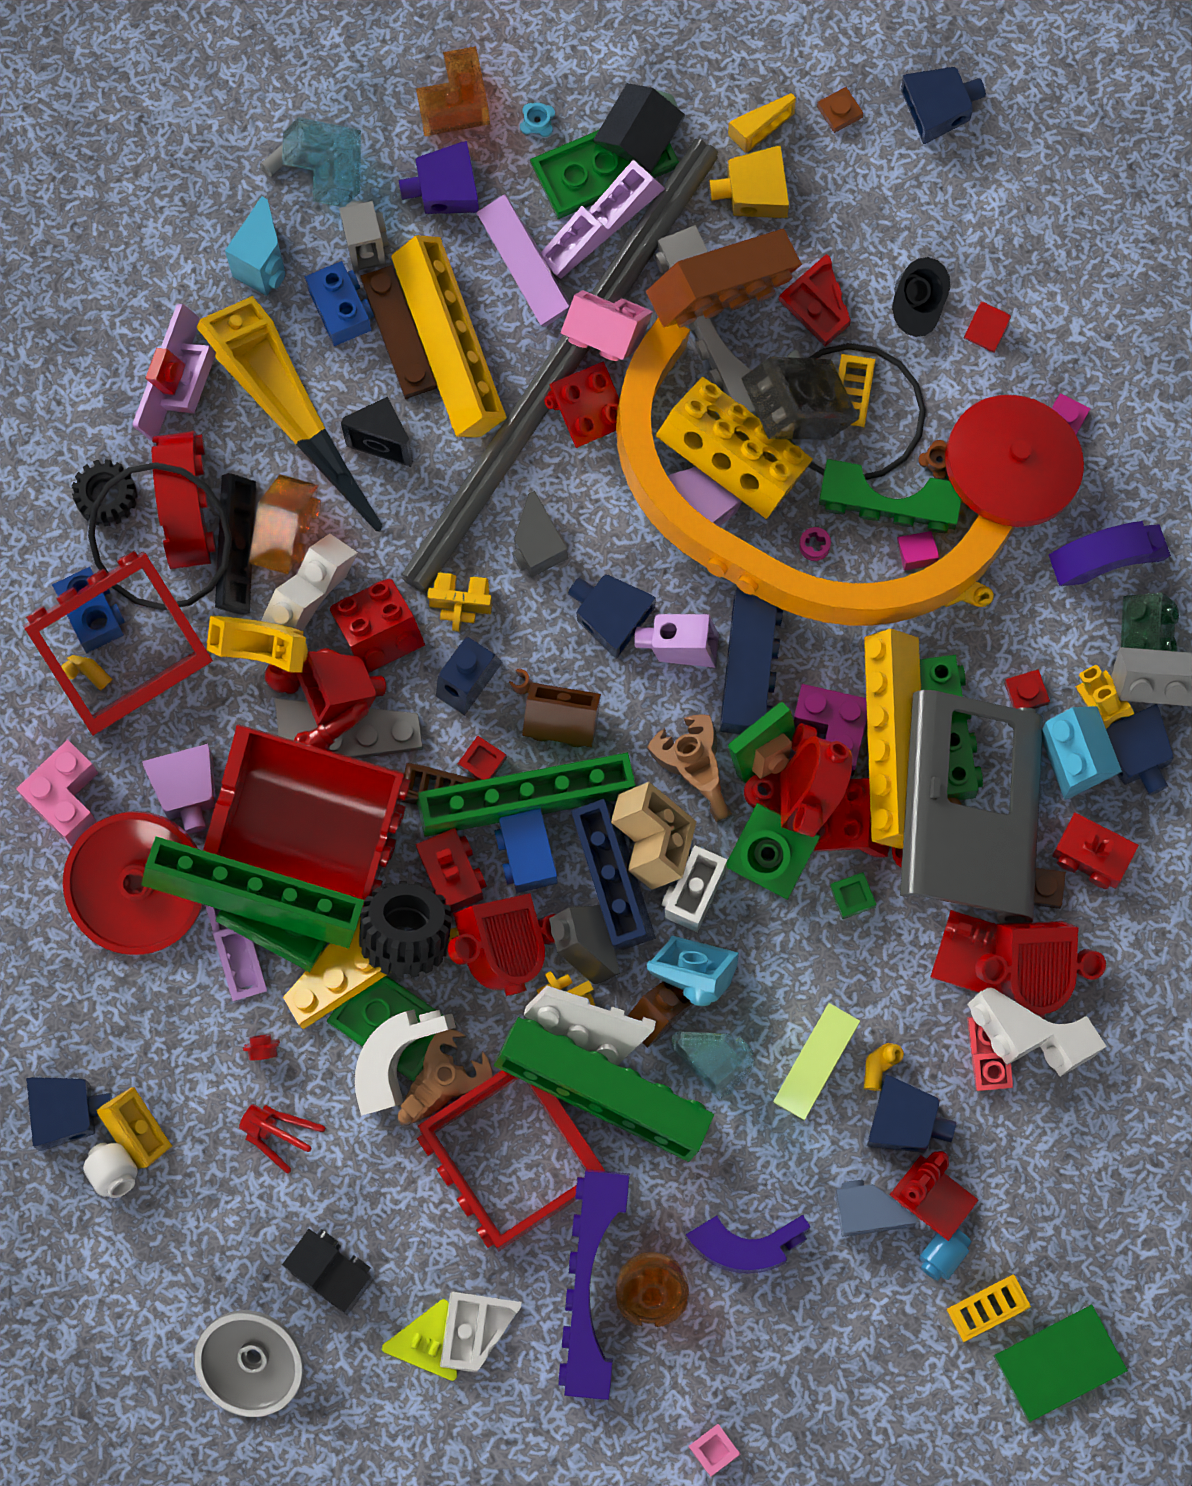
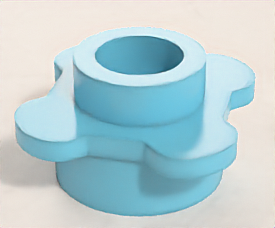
M528 103L522 108L524 120L520 124V131L525 135L530 133H538L542 137L551 135L553 131L551 119L555 116L554 108L542 103ZM540 118L541 120L540 122H535L534 119Z

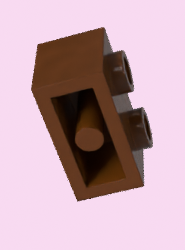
M532 682L526 699L522 736L532 737L534 740L541 742L550 740L567 743L572 747H592L597 729L601 694Z

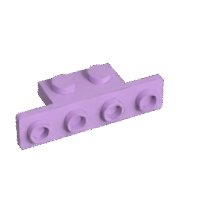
M184 304L176 305L161 348L171 351L186 364L175 395L163 394L148 381L133 421V427L150 440H152L153 436L159 435L167 411L195 413L216 355L215 350L210 346L192 344L200 318Z

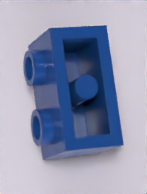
M340 261L304 276L307 289L334 346L371 331L369 319L374 318L367 299L360 300L356 290L360 289V285L353 270L347 272L343 262Z
M541 808L499 818L501 829L494 830L499 851L506 850L509 863L502 864L507 885L514 883L517 894L558 884Z

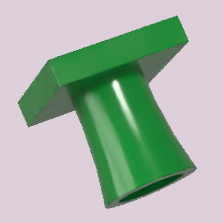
M757 803L727 860V868L788 900L821 835L816 833L814 837H810L782 828L781 814ZM765 847H771L775 851L773 860H768L764 856L763 849Z

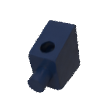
M956 67L903 75L901 92L923 144L970 121L973 110L972 102L986 97L982 80L977 78L963 83Z
M607 574L600 579L595 587L579 577L568 591V595L581 603L576 612L578 623L616 659L634 637L636 627H641L656 607V597Z
M466 636L438 675L436 697L465 716L503 662L494 653ZM450 688H454L458 694L451 691Z
M1155 704L1112 723L1106 731L1122 770L1117 776L1123 784L1126 785L1141 778L1149 795H1154L1166 789L1168 784L1160 769L1169 766L1174 757L1158 705Z
M886 1075L866 1146L925 1153L931 1137L951 1143L957 1122L936 1116L940 1099Z
M26 1078L33 1147L38 1151H43L94 1135V1117H99L97 1109L112 1100V1094L106 1093L91 1096V1086L86 1079Z

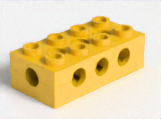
M703 376L673 407L655 435L765 519L772 514L792 490L813 460L799 446L791 443L772 426L764 423L748 411L744 405L736 402L720 390L716 384L711 383Z

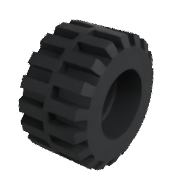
M399 881V884L396 885L392 882L384 884V889L378 887L373 890L372 896H367L364 901V907H362L359 947H362L361 953L363 957L369 958V964L374 968L381 967V972L388 975L392 972L396 973V977L401 978L404 977V974H410L411 978L418 977L419 972L423 971L427 974L433 971V965L438 967L448 952L452 921L450 906L445 905L446 899L442 894L435 895L436 890L430 886L424 888L422 883L419 882L407 884V881ZM397 927H408V928H412V929H414V930H413V931H403V930H399V929H396V928H397Z

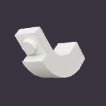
M415 1010L406 1011L388 1019L370 1035L360 1052L355 1070V1093L361 1116L394 1107L404 1102L397 1079V1065L402 1052L410 1043L419 1038L456 1028L452 1014L441 1016L440 1010L419 1015L420 1023H418Z

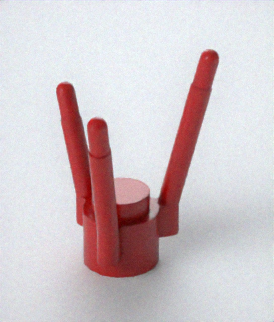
M255 1104L250 1105L240 1121L239 1129L247 1133L245 1140L256 1145L285 1173H290L291 1168L261 1138L267 1140L273 1134L306 1152H310L312 1148L302 1140L276 1127L277 1121L274 1119L319 1132H324L326 1129L323 1125L276 1111L267 1105L263 1109Z

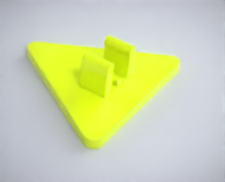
M442 1299L385 1342L382 1345V1351L438 1376L454 1381L457 1378V1370L440 1367L448 1301Z

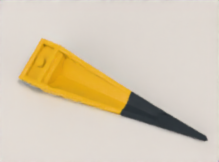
M251 296L201 318L196 328L215 350V358L374 530L380 532L382 523L354 480L326 431L291 362L273 320L256 299Z

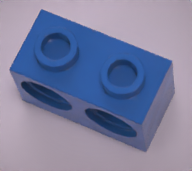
M88 567L52 584L57 596L73 587L78 592L89 585L86 579L94 573L91 567ZM109 589L67 614L86 654L124 636L119 625L124 624L125 620L117 604L109 606L105 598L106 595L111 593ZM98 618L107 619L106 625L98 630L90 628L94 620Z

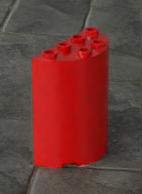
M238 724L203 851L365 901L367 896H372L373 890L382 887L383 881L378 880L381 868H386L388 861L393 856L397 840L391 838L392 833L396 834L398 826H401L406 806L400 805L401 799L406 800L411 780L405 778L406 774L403 772Z

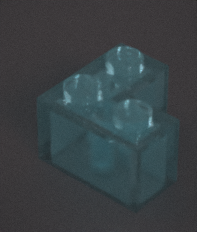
M298 117L283 132L282 164L313 170V202L345 207L360 193L361 130Z

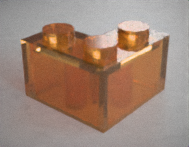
M476 46L443 52L448 83L416 88L424 136L490 125L489 108Z
M282 474L278 475L258 503L249 557L250 564L284 574H289L296 563L301 564L306 549V544L301 543L302 536L306 534L311 518H317L321 507V499L317 498L319 485Z

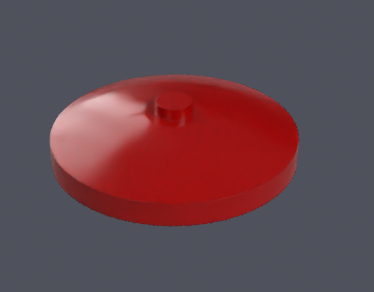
M998 395L975 403L957 420L946 444V470L958 496L978 515L1001 525L1029 527L1055 518L1070 504L1082 482L1084 458L1075 432L1058 412L1040 401L1025 396Z
M128 811L108 816L90 826L77 839L67 857L63 872V893L68 911L78 928L90 940L107 950L127 955H143L162 950L183 937L194 925L203 909L204 904L141 885L155 836L198 849L193 839L180 826L163 816L142 811Z

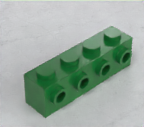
M956 655L920 659L921 690H934L963 697L961 686L966 685V677L963 665H957ZM956 711L952 712L947 798H956L958 800L974 799L979 791L978 788L983 787V776L981 767H975L973 754L977 753V741L975 733H969L967 720H970L972 715Z

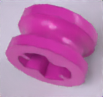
M811 527L802 533L799 550L810 561L822 560L830 551L831 538L824 529ZM816 537L817 541L824 542L825 546L821 545L820 551H814L813 547H807L805 542L809 544L810 538Z

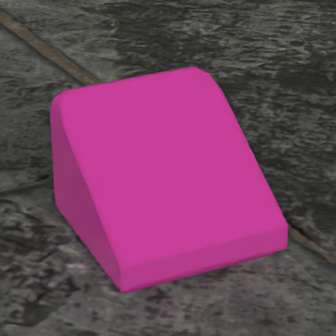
M931 531L897 537L904 571L928 567L940 559Z

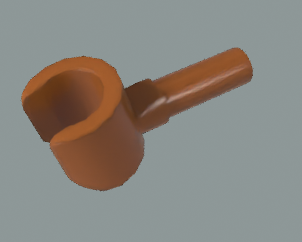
M516 669L517 675L526 680L521 685H515L509 681L513 691L520 695L529 693L532 681L528 673L523 669Z

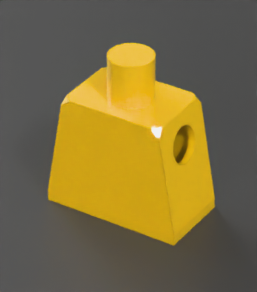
M781 146L731 158L728 160V178L709 180L711 201L731 198L733 216L788 218L789 201Z

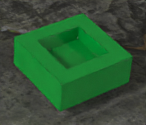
M864 872L830 884V890L842 920L876 908L877 904Z

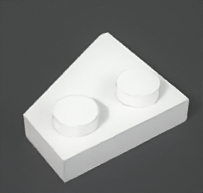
M451 1292L440 1367L477 1372L514 1316L520 1310L522 1302Z

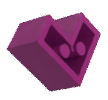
M802 684L793 720L795 728L803 723L815 727L817 733L826 735L825 740L831 742L839 741L845 744L852 753L851 776H853L867 720L866 698Z

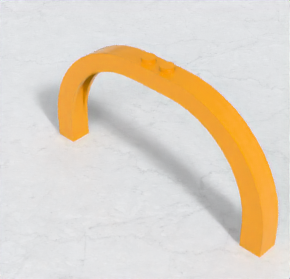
M657 318L633 354L625 374L616 423L620 463L634 498L650 522L667 540L680 551L705 566L711 574L726 578L736 584L746 594H753L782 610L804 618L832 624L872 626L916 618L944 606L978 581L997 558L1015 527L1001 525L978 515L963 539L948 554L921 571L883 582H838L798 571L705 518L681 496L669 480L660 463L653 441L651 428L652 403L665 377L686 349L690 335V329L685 326L679 328L677 324L663 328L659 318Z

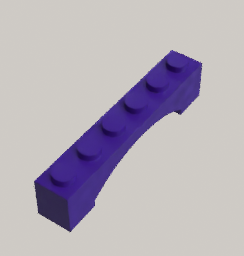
M586 1169L584 1178L577 1177L575 1199L582 1200L581 1215L574 1214L572 1236L579 1237L578 1252L571 1251L569 1260V1274H575L574 1289L567 1288L565 1311H572L571 1326L563 1327L562 1348L569 1349L567 1363H560L558 1380L559 1386H565L564 1396L609 1400L613 1358L605 1357L596 1337L591 1314L590 1284L595 1255L606 1229L618 1212L626 1213L630 1173Z

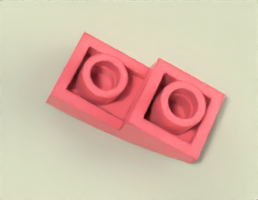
M972 1016L967 1017L976 1091L1013 1088L1011 1063L1006 1065L1002 1057H999L994 1052L991 1040L982 1026H979Z

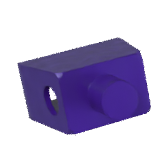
M467 141L417 157L415 161L418 176L398 180L402 200L422 197L425 214L476 213L479 211Z

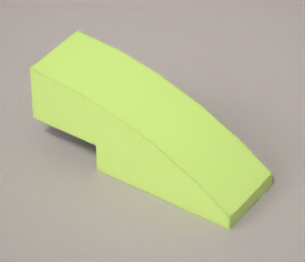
M828 1003L773 1103L805 1121L858 1028L860 1020Z

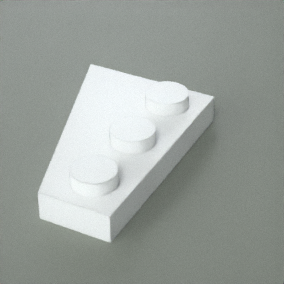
M546 986L526 1006L524 1012L525 1017L540 1023L550 1033L556 1036L563 1035L569 1037L577 1046L589 1052H599L606 1056L609 1062L617 1066L654 1031L656 1023L655 1020L643 1017L642 1021L624 1016L625 1011L615 1007H611L609 1011L590 1005L587 998L550 986Z

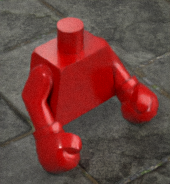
M323 648L316 652L308 651L307 658L303 662L302 673L288 672L272 664H269L264 672L266 683L277 693L293 694L298 691L301 685L318 727L312 731L298 733L294 741L328 750L330 745L335 743L336 738L363 720L368 715L369 709L376 697L384 696L386 692L384 677L369 676L360 657L343 655L329 648Z

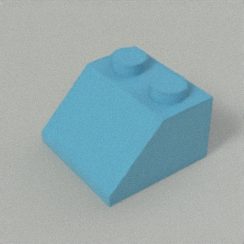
M261 196L226 248L225 253L232 277L266 296L272 288L277 289L281 285L286 272L284 271L285 268L268 199Z
M1097 706L1072 707L1045 722L1042 729V742L1064 800L1072 798L1122 772Z

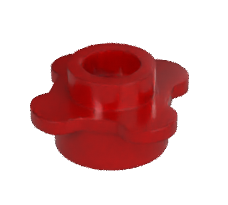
M271 1034L250 1037V1043L245 1044L243 1047V1051H248L250 1061L264 1060L278 1056L276 1047L279 1046L280 1040H272Z

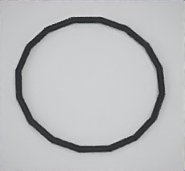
M846 343L820 349L803 361L806 366L822 355L848 349L875 353L896 365L912 384L919 407L915 437L900 458L880 471L864 474L866 480L885 476L909 458L922 437L926 408L919 383L902 361L877 347ZM786 382L783 386L779 411L786 407L788 391L794 382ZM787 422L781 424L784 437L796 445L790 437ZM811 462L808 467L824 476L825 469Z
M158 462L128 467L105 484L91 508L88 538L94 563L99 571L105 569L109 573L100 560L95 539L98 508L110 488L131 473L159 469L181 474L202 488L219 512L225 536L222 563L209 585L188 600L177 601L179 607L191 606L213 591L228 567L232 537L226 511L209 485L184 468ZM118 584L111 587L134 604L158 610H168L164 604L137 598Z

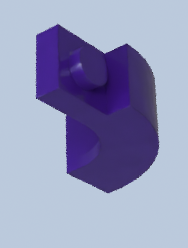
M1143 521L1113 526L1086 535L1058 548L1048 556L1060 587L1084 584L1106 572L1124 566L1164 561L1171 555L1160 524L1144 526Z
M716 1215L687 1233L685 1239L698 1255L712 1265L730 1272L751 1274L769 1271L785 1264L787 1258L781 1248L786 1246L790 1251L807 1240L805 1233L811 1227L804 1215H801L766 1237L746 1239L736 1236L727 1230Z

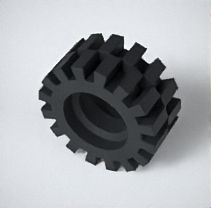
M105 459V464H101L99 460L93 461L94 467L90 468L86 464L83 466L84 473L78 472L76 474L77 483L73 482L72 484L74 491L72 496L79 512L82 513L87 521L90 519L91 508L95 502L92 499L93 489L98 484L108 482L123 472L122 464L116 462L113 465L112 461ZM131 474L116 484L118 488L116 499L109 504L100 505L96 525L99 526L101 522L104 526H111L110 522L112 521L119 524L122 522L121 517L125 516L128 518L131 515L130 509H135L137 504L135 498H138L136 485Z

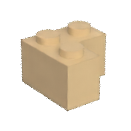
M650 782L618 794L611 823L635 842L628 871L651 890L683 878L697 821Z

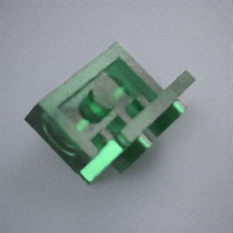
M1163 592L1123 596L1121 647L1177 652L1174 631L1175 624L1179 620V610L1175 602Z

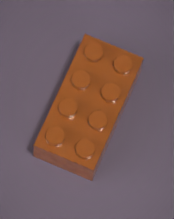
M782 228L677 261L646 290V293L663 328L677 324L680 328L691 324L699 316L704 315L705 319L718 315L726 307L730 306L731 310H736L748 304L751 299L756 298L760 302L770 298L776 293L774 288L789 282L793 278L791 274L802 263L785 229Z

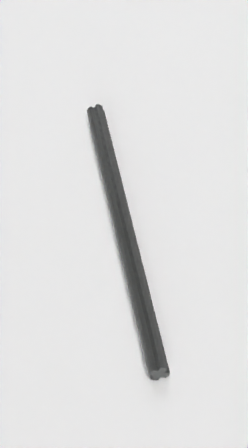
M694 139L663 185L665 190L655 197L591 294L612 303L617 302L621 298L624 299L657 250L658 240L667 235L718 159V151L712 145H706L702 139ZM562 335L402 572V579L406 583L423 593L428 591L438 573H440L549 409L546 407L544 399L548 392L551 391L549 384L572 375L591 346L588 345L587 348L576 346L568 341V336Z

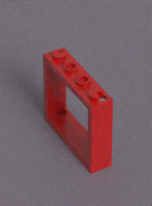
M134 550L126 556H122L117 560L119 564L117 568L109 573L105 569L96 572L86 579L89 585L78 592L74 587L65 591L56 598L58 601L57 605L48 610L44 606L36 609L26 617L28 622L22 625L92 736L213 661L145 552L137 555ZM143 569L194 652L96 713L91 714L39 631L138 570Z
M503 1070L419 1124L418 1128L422 1135L416 1138L427 1156L434 1153L442 1164L436 1170L447 1187L453 1183L457 1187L461 1196L456 1200L466 1216L469 1217L474 1214L481 1224V1227L476 1229L486 1247L489 1248L494 1244L498 1252L577 1200L575 1199V1185L501 1235L436 1136V1132L519 1079ZM527 1083L584 1170L605 1171L557 1097Z

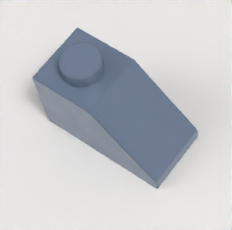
M863 1180L842 1183L843 1189H837L835 1192L842 1237L914 1227L917 1223L916 1216L875 1185H864Z

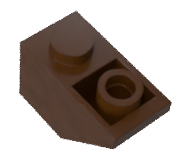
M662 981L642 996L627 1017L642 1021L643 1017L656 1021L654 1031L642 1042L648 1048L664 1036L694 1004L684 996L682 989Z

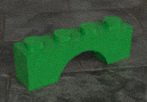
M827 459L819 505L825 506V511L833 514L844 515L846 510L859 512V517L862 519L879 521L880 516L893 518V524L913 527L915 522L928 525L927 530L945 534L948 533V529L955 530L962 499L958 496L950 481L929 478L925 486L912 496L901 499L888 498L878 494L869 486L861 465Z

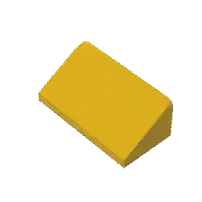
M135 1087L129 1088L97 1109V1114L116 1143L121 1144L127 1150L137 1169L147 1168L172 1147Z

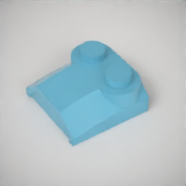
M671 936L670 940L657 955L647 962V970L652 976L682 989L684 996L692 1004L708 1006L711 1002L717 1001L730 986L737 968L739 953Z

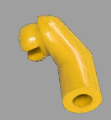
M975 582L968 590L944 606L949 607L963 601L976 607H986L993 601L994 593L991 588Z
M886 1043L867 1056L863 1089L881 1091L883 1072L900 1063L904 1057V1051L900 1045Z

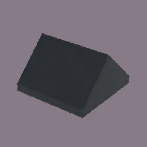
M627 83L593 142L629 162L635 160L652 174L685 118V114L654 88Z
M388 397L343 417L341 427L346 447L402 465L412 466L413 457L409 437Z

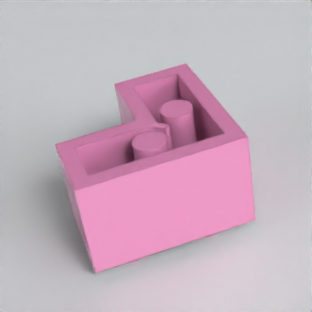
M582 290L574 295L560 334L568 336V341L576 346L587 348L589 345L600 350L599 354L606 359L612 361L624 360L634 353L641 343L653 311L623 298L612 303Z
M67 739L16 790L70 846L90 826L97 822L92 813L75 795L98 772L93 764Z

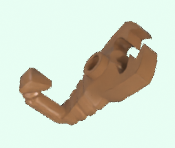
M692 715L683 718L686 725L689 726L687 728L689 734L680 736L674 743L672 737L666 738L667 732L664 728L654 736L647 748L650 755L663 768L674 774L681 775L684 780L697 788L705 798L709 799L710 812L715 821L718 822L732 815L721 794L719 769L715 757L717 752V735L710 715Z
M450 1029L434 1035L424 1057L423 1070L412 1083L405 1101L401 1104V1110L398 1113V1122L401 1125L407 1126L410 1123L418 1122L424 1117L432 1115L433 1112L446 1105L452 1097L463 1096L492 1077L490 1063L483 1051L482 1064L471 1060V1064L476 1072V1076L471 1078L466 1074L463 1066L454 1065L452 1056L444 1054L440 1050L442 1045L457 1049L453 1038H466L464 1034Z

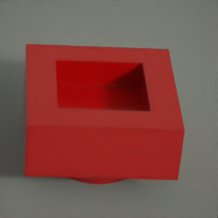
M156 348L145 379L163 394L175 395L186 364L168 349Z
M1039 669L1005 679L1004 684L1013 708L1026 707L1036 709L1049 705L1050 700Z
M477 736L457 764L460 769L478 781L495 776L507 759V754Z

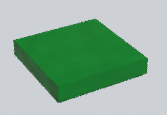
M783 702L777 704L728 744L736 775L744 784L752 776L756 775L752 771L756 749L783 733L792 742L796 729L791 710Z

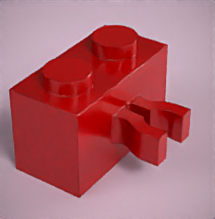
M1074 812L1052 857L1058 859L1057 864L1069 872L1076 873L1079 870L1089 875V881L1103 889H1108L1109 886L1116 889L1139 845Z
M453 828L415 844L432 888L436 890L435 895L442 894L446 899L445 905L450 906L451 913L484 899L481 889L486 888L487 885L480 868L472 869L468 857L472 856L473 852L466 836L459 838L456 829Z

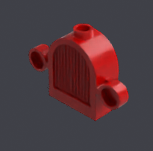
M801 723L797 726L792 737L791 748L796 753L780 773L781 827L814 837L844 797L852 772V753L842 742H831L819 738L815 727Z
M531 893L473 905L453 913L459 936L452 938L448 944V954L451 960L459 965L467 964L473 977L486 988L497 991L504 990L506 996L527 991L525 983L534 979L544 964V944L551 945L555 943L551 933L549 918L556 914H550L538 920Z
M1063 921L997 924L996 955L993 953L982 955L976 963L975 970L979 979L989 984H996L1000 993L1042 1019H1045V1014L1060 1009L1069 1000L1076 985L1077 974L1090 980L1098 979L1106 969V960L1101 953L1092 949H1083L1078 953V927Z

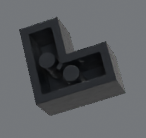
M308 1229L282 1266L345 1315H348L373 1282V1278L367 1274L371 1267L355 1255L350 1260L344 1257L339 1252L342 1246L324 1230L320 1229L316 1234Z

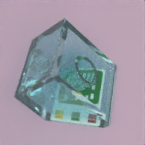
M677 1031L672 1036L671 1049L719 1101L752 1073L754 1060L751 1056L754 1052L740 1037L735 1040L730 1034L681 1031Z

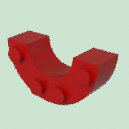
M195 431L153 436L152 442L156 443V446L151 447L152 463L158 462L184 468L197 478L205 475L202 455H205V444L202 434L197 435ZM153 469L160 526H163L166 539L163 540L169 568L176 569L211 564L210 552H216L214 532H208L203 513V508H208L207 494L202 488L181 474Z

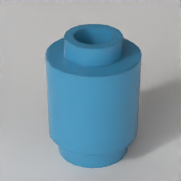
M959 1229L955 1231L949 1241L937 1233L919 1256L923 1263L920 1267L921 1270L936 1281L941 1277L949 1280L969 1253L968 1247L972 1241Z

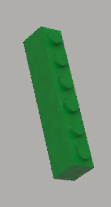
M627 752L418 792L417 805L424 837L444 833L453 828L459 831L499 823V818L539 808H541L543 815L579 808L602 799L609 802L616 801L618 794L633 789L636 785Z
M155 836L141 883L142 886L348 949L364 903L363 899Z
M517 1018L493 1065L687 1162H690L699 1152L714 1117V1113L706 1110L702 1103L695 1100H686L674 1094L673 1090L666 1085L653 1084L641 1078L637 1071L627 1067L621 1068L609 1062L608 1058L603 1054L595 1051L589 1052L577 1046L569 1037L563 1035L556 1036L544 1030L540 1023L531 1019Z

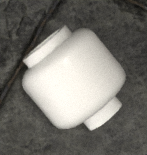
M118 1143L97 1144L89 1151L88 1158L83 1166L84 1173L96 1193L104 1197L118 1198L128 1193L134 1187L138 1174L137 1166L131 1156Z

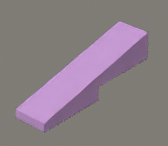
M632 160L589 210L581 206L540 254L549 269L560 279L563 278L664 191L665 188L635 160Z
M504 194L476 212L540 325L546 327L567 314L571 303L541 256V251L508 197Z
M205 905L232 1001L266 992L267 987L254 942L216 922L220 909ZM253 985V986H252L251 988H249V989H241V988H243V987H247V986Z

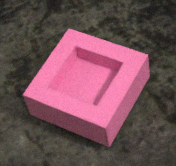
M719 1424L688 1446L710 1478L740 1455Z

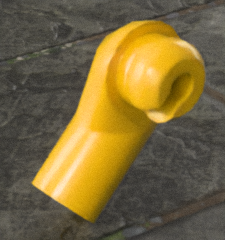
M71 655L66 658L68 661L61 665L69 679H74L81 673L100 691L113 680L91 658Z

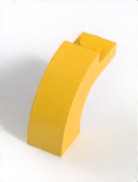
M210 616L206 650L220 657L251 659L275 665L288 672L302 673L303 662H305L308 653L306 637L303 636L304 631L257 620Z

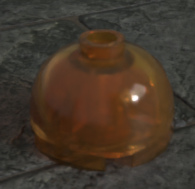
M649 1251L641 1252L631 1257L620 1268L615 1283L617 1307L623 1317L635 1325L643 1326V1322L647 1324L654 1323L655 1327L665 1326L677 1320L686 1310L689 1296L686 1274L679 1262L667 1254Z

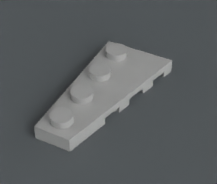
M274 698L279 736L294 740L298 733L312 731L318 727L308 702ZM370 708L368 715L353 728L336 738L335 743L330 745L328 751L358 759L423 750L418 713Z

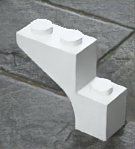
M328 534L309 547L298 573L275 589L261 621L303 631L325 597L347 577L358 552L332 534Z
M986 988L967 1004L971 1009L974 1021L979 1026H982L991 1040L994 1052L999 1057H1002L1006 1065L1041 1047L1045 1060L1061 1077L1092 1059L1107 1047L1087 1016L1068 1024L1051 1023L994 988Z

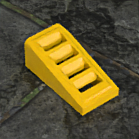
M790 93L728 123V136L744 152L748 153L795 114L796 97Z
M841 354L831 416L832 423L865 427L875 359ZM847 367L866 370V376L846 374ZM844 382L864 383V389L844 387ZM842 394L862 396V402L842 400ZM840 407L858 409L860 414L859 416L839 414Z
M1013 1274L946 1310L964 1343L1027 1311L1031 1306ZM1006 1287L1016 1304V1307L1012 1309L1001 1291ZM992 1294L1003 1312L999 1316L995 1313L988 1299V1296ZM978 1301H980L989 1318V1321L985 1323L982 1321L974 1305ZM964 1308H967L976 1325V1328L972 1330L968 1327L960 1311Z

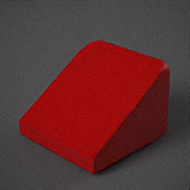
M980 302L964 335V339L994 353L1009 326L1011 315L985 302Z

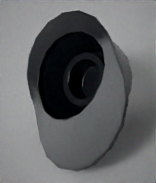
M930 257L918 258L911 262L896 280L892 311L898 327L907 335L913 337L926 336L934 330L939 321L951 286L950 276L945 266L938 260Z

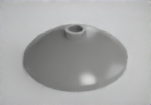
M239 1310L221 1315L206 1327L195 1348L194 1368L204 1392L221 1408L240 1416L261 1417L279 1411L293 1399L303 1379L304 1360L297 1340L281 1322L261 1312ZM251 1349L257 1350L261 1357L253 1356Z

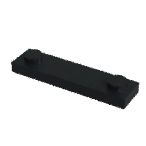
M227 473L221 476L220 503L226 511L232 540L228 567L216 584L215 608L245 615L250 613L256 481ZM220 515L217 570L222 563L225 543Z

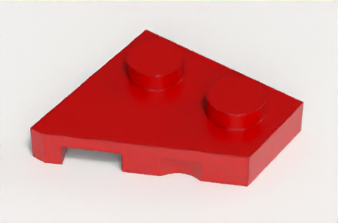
M828 254L823 256L779 295L778 300L825 347L850 326L851 319L847 307L843 303L842 292L839 283L836 281L832 269V261Z

